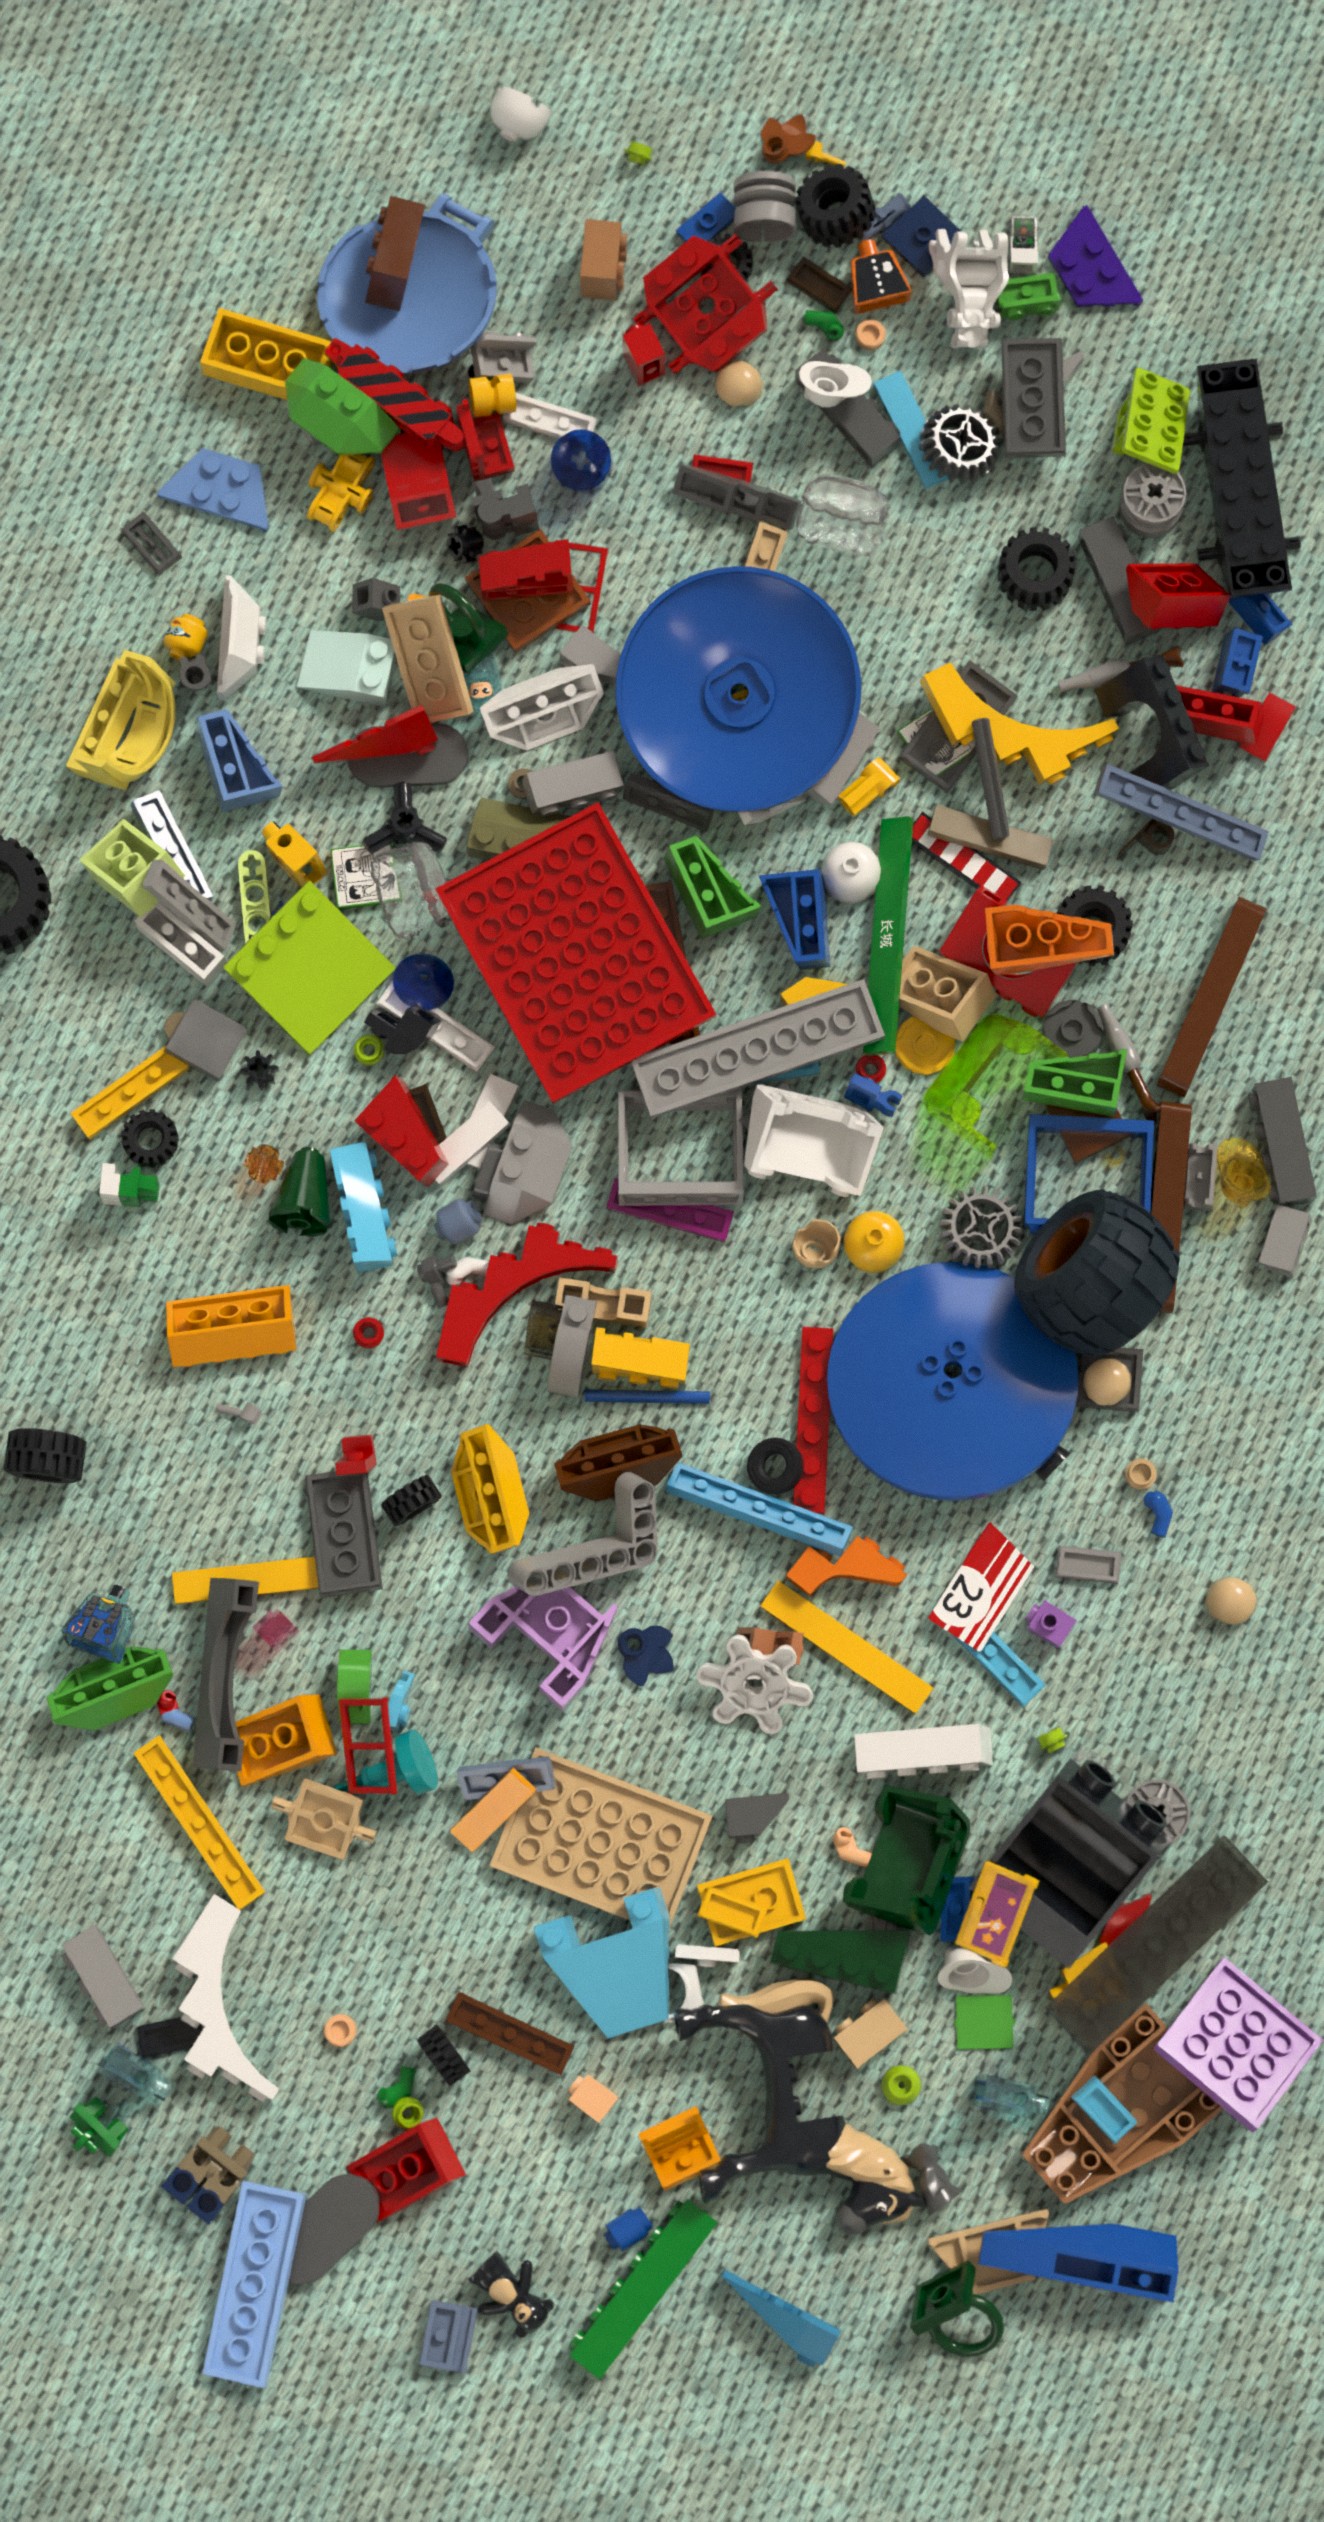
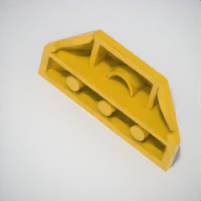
M489 1424L465 1431L460 1434V1444L451 1470L465 1530L474 1540L484 1546L490 1554H496L519 1546L529 1517V1510L515 1454Z

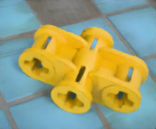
M363 454L340 455L332 471L326 469V465L320 462L315 467L308 483L309 487H317L320 491L309 507L307 519L311 521L315 519L325 524L334 533L350 505L357 508L358 513L363 514L373 498L374 490L371 488L366 490L361 486L373 469L376 458L373 456L366 457Z

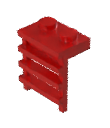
M463 399L462 404L457 405L456 408L459 429H461L464 435V447L474 482L515 472L500 414L493 413L490 416L472 419L468 399Z

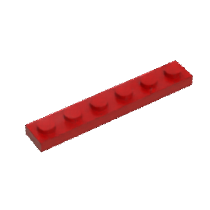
M802 1327L796 1447L803 1457L804 1469L800 1481L794 1487V1505L824 1515L830 1412L827 1374L828 1362L833 1346L834 1328Z

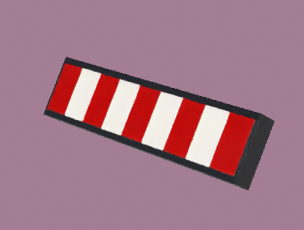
M924 812L919 815L913 823L912 844L975 889L984 886L1004 900L1009 901L1021 885V881L975 849L928 836L932 818Z

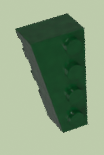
M778 1931L771 1963L897 1995L911 1931Z

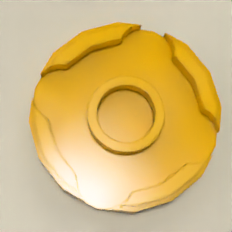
M915 1016L902 1023L897 1031L895 1049L897 1059L905 1069L915 1074L930 1075L940 1072L949 1064L954 1055V1038L936 1031Z

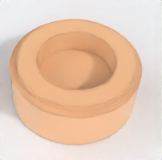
M869 319L858 325L855 337L861 348L871 351L883 345L886 332L884 326L879 321Z
M342 2014L332 2016L324 2027L326 2039L337 2047L349 2045L354 2040L357 2032L354 2021Z

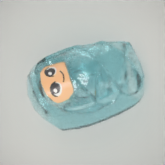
M492 651L468 674L462 671L473 710L476 712H480L479 708L502 690L498 664Z

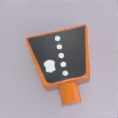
M873 239L860 242L858 249L861 257L852 259L850 266L855 315L909 302L911 299V288L893 251L878 252L875 240Z

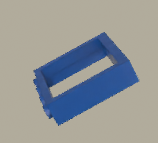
M1029 1115L1023 1229H1030V1234L1035 1235L1048 1220L1047 1218H1034L1038 1132L1059 1134V1131L1131 1134L1129 1138H1142L1139 1204L1150 1213L1154 1121Z

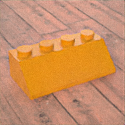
M290 1285L166 1302L167 1340L173 1367H191L195 1364L220 1363L231 1359L254 1358L274 1353L284 1354L297 1350Z

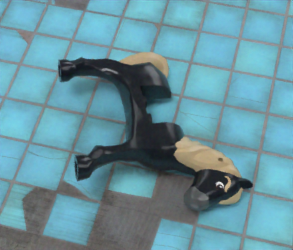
M798 1978L773 1983L746 1996H733L723 1993L719 1996L718 2006L705 2004L694 2009H675V2028L679 2041L690 2040L698 2031L706 2028L725 2027L740 2031L753 2041L760 2052L765 2073L766 2136L764 2143L757 2150L748 2153H728L723 2155L714 2169L699 2170L698 2179L703 2203L717 2200L728 2183L753 2173L781 2170L788 2174L804 2176L829 2174L853 2182L849 2196L836 2211L835 2223L843 2232L849 2235H857L878 2223L889 2224L905 2221L913 2207L926 2206L927 2201L914 2192L908 2167L899 2159L897 2153L881 2141L870 2137L864 2132L854 2130L851 2125L845 2123L843 2115L797 2122V2116L801 2115V2105L799 2097L793 2096L792 2083H796V2073L794 2065L788 2063V2058L833 2051L828 2019L833 2007L834 1995L831 1989L823 1983L810 1978ZM812 2003L818 2004L820 2007V2011L809 2005H811Z

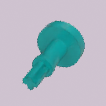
M410 1730L398 1735L395 1739L397 1756L394 1757L396 1784L406 1780L411 1789L418 1795L436 1789L438 1785L437 1770L430 1749L423 1737L416 1730ZM386 1761L371 1767L361 1768V1775L356 1776L357 1786H389ZM347 1780L336 1784L335 1789L349 1793Z

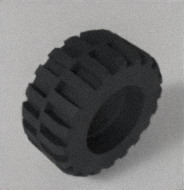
M0 835V871L9 873L16 880L19 887V896L15 905L7 914L0 917V951H5L9 955L16 952L14 947L22 944L23 947H26L30 944L31 940L29 937L33 933L37 936L43 929L41 923L43 920H48L50 914L48 904H51V893L47 876L33 853L26 846L21 847L17 840L13 838L4 840L2 835Z

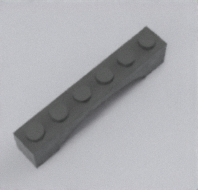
M210 1578L193 1757L194 1768L241 1771L244 1740L240 1739L235 1722L233 1678L237 1651L243 1631L251 1614L256 1613L258 1581Z

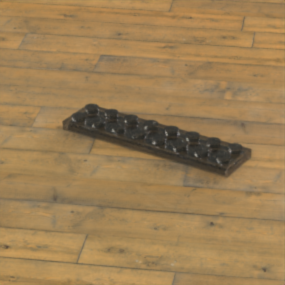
M1223 1835L1054 1997L1045 2008L1088 2055L1092 2054L1268 1881L1236 1846Z

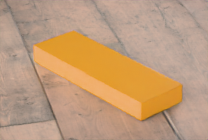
M512 1768L452 1826L449 1832L473 1853L534 1794L536 1788L515 1768Z

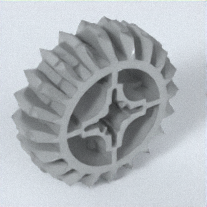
M975 1186L970 1187V1197L964 1191H959L958 1197L961 1202L951 1198L948 1203L954 1210L944 1208L942 1214L948 1219H943L939 1222L940 1227L948 1229L940 1233V1239H951L944 1245V1249L947 1251L955 1247L956 1250L952 1255V1259L956 1260L961 1254L964 1255L962 1264L965 1266L968 1265L970 1259H974L975 1268H980L981 1260H985L987 1268H992V1258H995L996 1262L1002 1265L1004 1257L1001 1253L1003 1252L1006 1256L1012 1257L1014 1252L1008 1245L1019 1247L1020 1241L1013 1236L1023 1234L1022 1228L1014 1226L1022 1222V1216H1012L1018 1210V1206L1012 1205L1007 1208L1006 1205L1009 1203L1010 1197L1006 1195L1002 1200L997 1199L1000 1193L999 1189H995L992 1196L987 1195L988 1186H983L981 1194L978 1195ZM974 1205H989L999 1212L985 1215ZM965 1209L970 1226L958 1235L956 1219ZM976 1220L982 1221V1223H990L987 1226L986 1234H981V1230L979 1233L973 1231L977 1224ZM1005 1220L1007 1227L1006 1237L997 1246L992 1229ZM979 1240L988 1250H974L964 1243Z

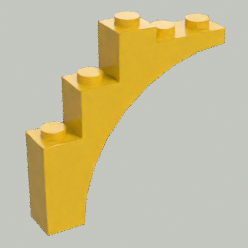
M951 662L923 675L919 681L952 746L960 742L962 746L973 743L975 739L972 721L988 718L991 725L997 765L1005 762L1006 766L1011 765L1022 759L1021 753H1023L1039 785L1048 781L1049 785H1052L1066 777L1064 772L1071 767L1067 757L1074 761L1087 754L1086 748L1096 744L1097 748H1100L1114 740L1112 735L1119 730L1114 718L1094 726L1071 730L1043 729L1022 724L998 713L980 700L963 682Z

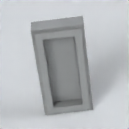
M1059 1545L1056 1577L1118 1584L1122 1552Z

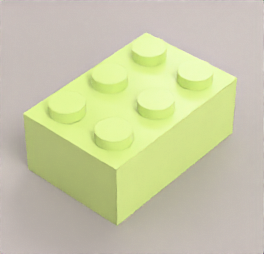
M124 819L79 859L81 864L102 888L139 917L151 911L158 902L153 895L142 887L152 860L162 859L181 877L184 878L186 876L167 851Z

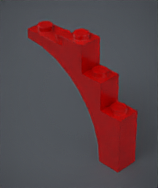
M536 1223V1226L529 1225L521 1261L516 1260L517 1256L504 1252H499L498 1256L490 1255L483 1291L478 1290V1285L468 1282H460L459 1286L452 1285L436 1355L437 1361L468 1368L475 1344L487 1323L507 1301L521 1290L545 1278L566 1272L594 1270L615 1273L618 1256L612 1255V1250L602 1247H595L594 1251L582 1249V1244L573 1241H564V1245L558 1244L560 1234L559 1231L554 1230L555 1227L546 1223Z

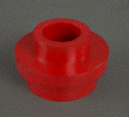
M863 1055L857 1061L855 1071L856 1074L868 1077L877 1084L885 1077L886 1064L878 1055ZM869 1064L877 1068L876 1073L873 1075L867 1074L865 1071V1067Z
M366 1317L355 1324L353 1337L359 1346L366 1349L375 1348L384 1338V1329L377 1319ZM366 1328H372L375 1331L374 1336L370 1339L363 1336V1331Z

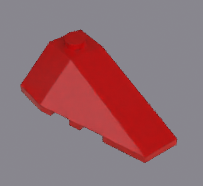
M420 705L385 721L384 726L380 728L369 729L360 733L352 741L349 739L313 756L312 760L315 764L407 755L415 752L422 756L435 750L434 743L439 742L423 705Z

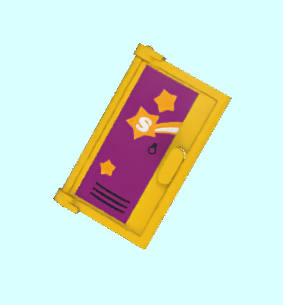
M985 1861L955 1944L991 1959V1963L1007 1967L1010 1953L1039 1881L1025 1874V1876H1022L992 1862Z

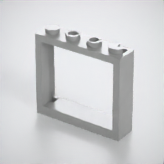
M634 1088V1091H618L619 1206L743 1205V1124L739 1121L743 1117L742 1090H734L676 1110H733L734 1182H628V1111L648 1110L640 1088Z

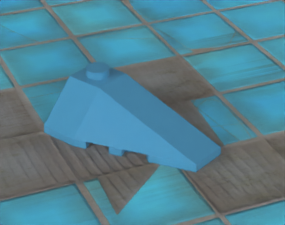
M724 2269L722 2277L794 2351L799 2353L796 2358L797 2360L813 2368L816 2362L821 2365L824 2364L841 2333L840 2329Z

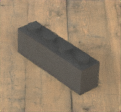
M824 349L804 363L820 361L841 364L834 354L829 355ZM801 365L795 370V381L805 391V386L799 377L800 369L803 366ZM864 395L846 398L834 407L818 406L871 468L899 447V429L891 420L887 422L882 417L880 407L872 398L867 399Z
M1112 516L1080 529L1078 540L1125 644L1129 645L1160 632L1161 628L1153 630L1145 627L1142 624V620L1132 612L1126 567L1128 564H1139L1135 552L1133 550L1129 552L1125 543L1127 535L1122 524L1117 525Z
M1292 1077L1255 1083L1252 1088L1253 1093L1248 1094L1251 1111H1257L1259 1123H1255V1133L1257 1141H1263L1265 1153H1261L1263 1170L1270 1172L1271 1182L1267 1183L1270 1201H1276V1205L1285 1207L1314 1202L1317 1194Z

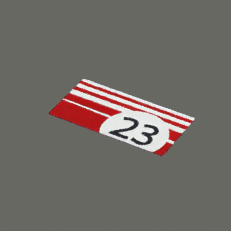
M989 1522L928 1619L980 1652L1034 1566Z

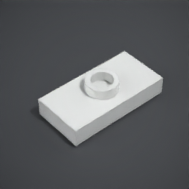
M678 1945L676 1946L675 1958L697 1960V1966L716 1968V1962L739 1963L740 1951L728 1948Z

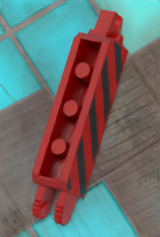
M336 338L331 341L324 354L338 368V374L373 399L402 431L425 448H434L438 443H441L447 449L450 448L451 451L457 453L464 449L465 440L463 432L454 424L451 414L452 410L440 400L433 401L427 396L428 392L416 382L410 384L403 378L404 374L395 366L390 364L387 367L379 361V355L371 348L366 346L363 349L358 344L351 347Z

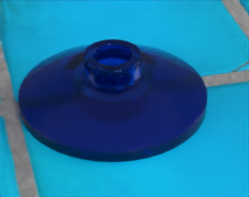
M414 954L406 957L397 965L393 975V988L398 998L407 1006L411 1007L417 1004L425 1010H432L448 1001L453 992L454 977L449 966L440 958L430 954ZM424 974L429 976L430 978L428 980H423L420 978L419 975Z

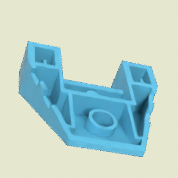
M661 1887L652 1888L623 1898L633 1929L587 1944L580 1945L571 1915L534 1926L543 1958L607 2038L669 2019L668 1933L670 1916Z

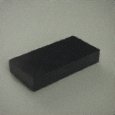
M181 2017L137 2026L143 2058L192 2048L203 2031L202 2025L199 2024L197 2029L181 2020Z

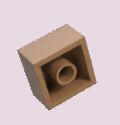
M586 219L580 269L581 297L617 300L618 291L624 290V263L627 261L628 245L627 233H622V222Z

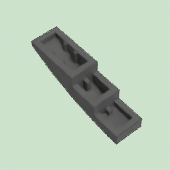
M685 464L680 465L672 492L726 514L732 512L756 522L762 520L786 530L793 529L801 504V500L783 493Z

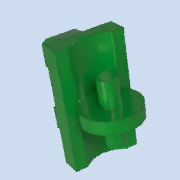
M98 2097L92 2098L84 2105L80 2102L70 2115V2118L77 2124L70 2131L78 2139L73 2149L79 2152L85 2146L94 2154L100 2147L111 2157L119 2148L120 2141L128 2131V2128L117 2118L106 2128L98 2118L106 2112L107 2108Z

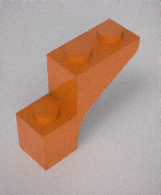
M857 1536L835 1565L830 1562L832 1557L826 1551L818 1548L814 1550L809 1546L786 1574V1579L808 1597H811L821 1585L836 1578H848L898 1586L905 1580L907 1574L903 1572L905 1566L896 1558L890 1556L887 1559L878 1552L880 1547L868 1537L862 1540Z

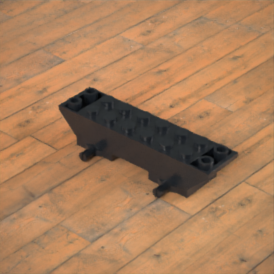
M1257 358L1198 365L1196 373L1199 427L1196 433L1184 434L1183 446L1199 444L1204 454L1205 467L1208 470L1216 534L1214 547L1197 548L1198 562L1216 559L1221 568L1222 580L1226 583L1231 598L1292 591L1286 550L1301 549L1300 536L1284 538L1269 440L1270 435H1283L1282 421L1267 424Z

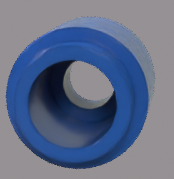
M638 2206L634 2210L629 2208L607 2223L605 2226L608 2231L603 2235L613 2250L619 2247L624 2252L648 2236L647 2232L653 2226L646 2214Z

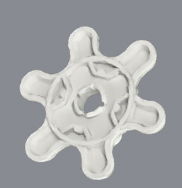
M735 1635L729 1639L726 1645L727 1652L731 1657L730 1663L726 1665L705 1663L698 1668L696 1678L701 1684L716 1687L722 1692L723 1700L714 1707L713 1717L716 1721L723 1724L733 1722L740 1714H751L757 1718L762 1731L768 1734H775L781 1730L783 1725L778 1713L780 1706L788 1703L806 1706L813 1699V1693L807 1684L795 1682L788 1678L787 1670L794 1666L797 1659L794 1649L789 1645H782L774 1653L763 1655L760 1651L751 1649L746 1637ZM761 1678L763 1686L752 1687L747 1683V1679L759 1680Z

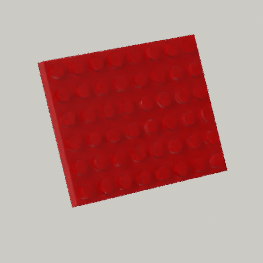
M599 802L435 888L437 895L552 1104L717 1017L716 1012Z

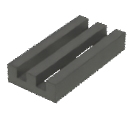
M144 511L120 529L121 533L158 576L182 558V555ZM142 521L172 554L169 558L164 555L140 527L139 524ZM133 528L162 561L160 565L156 563L130 532Z

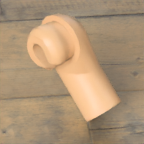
M846 1827L837 1829L833 1836V1842L839 1857L844 1861L867 1868L872 1853L858 1849L850 1829Z

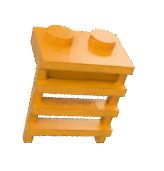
M697 2106L638 2133L664 2191L697 2177L699 2170L714 2169L721 2160Z

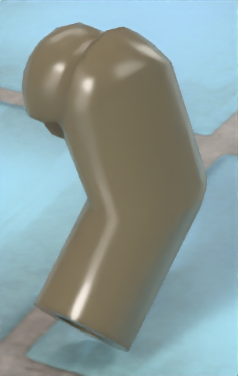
M990 390L985 396L983 418L990 417L988 425L990 427H997L996 434L1001 436L1004 435L1003 410L999 407L1000 393Z

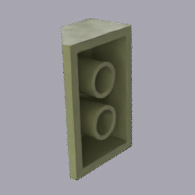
M481 797L472 821L467 843L468 856L490 860L571 816L558 813L542 817L541 813L532 815L530 807Z

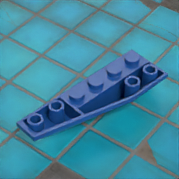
M1114 2223L983 2232L978 2258L979 2265L1172 2303L1174 2301L1179 2272L1177 2239L1175 2235Z

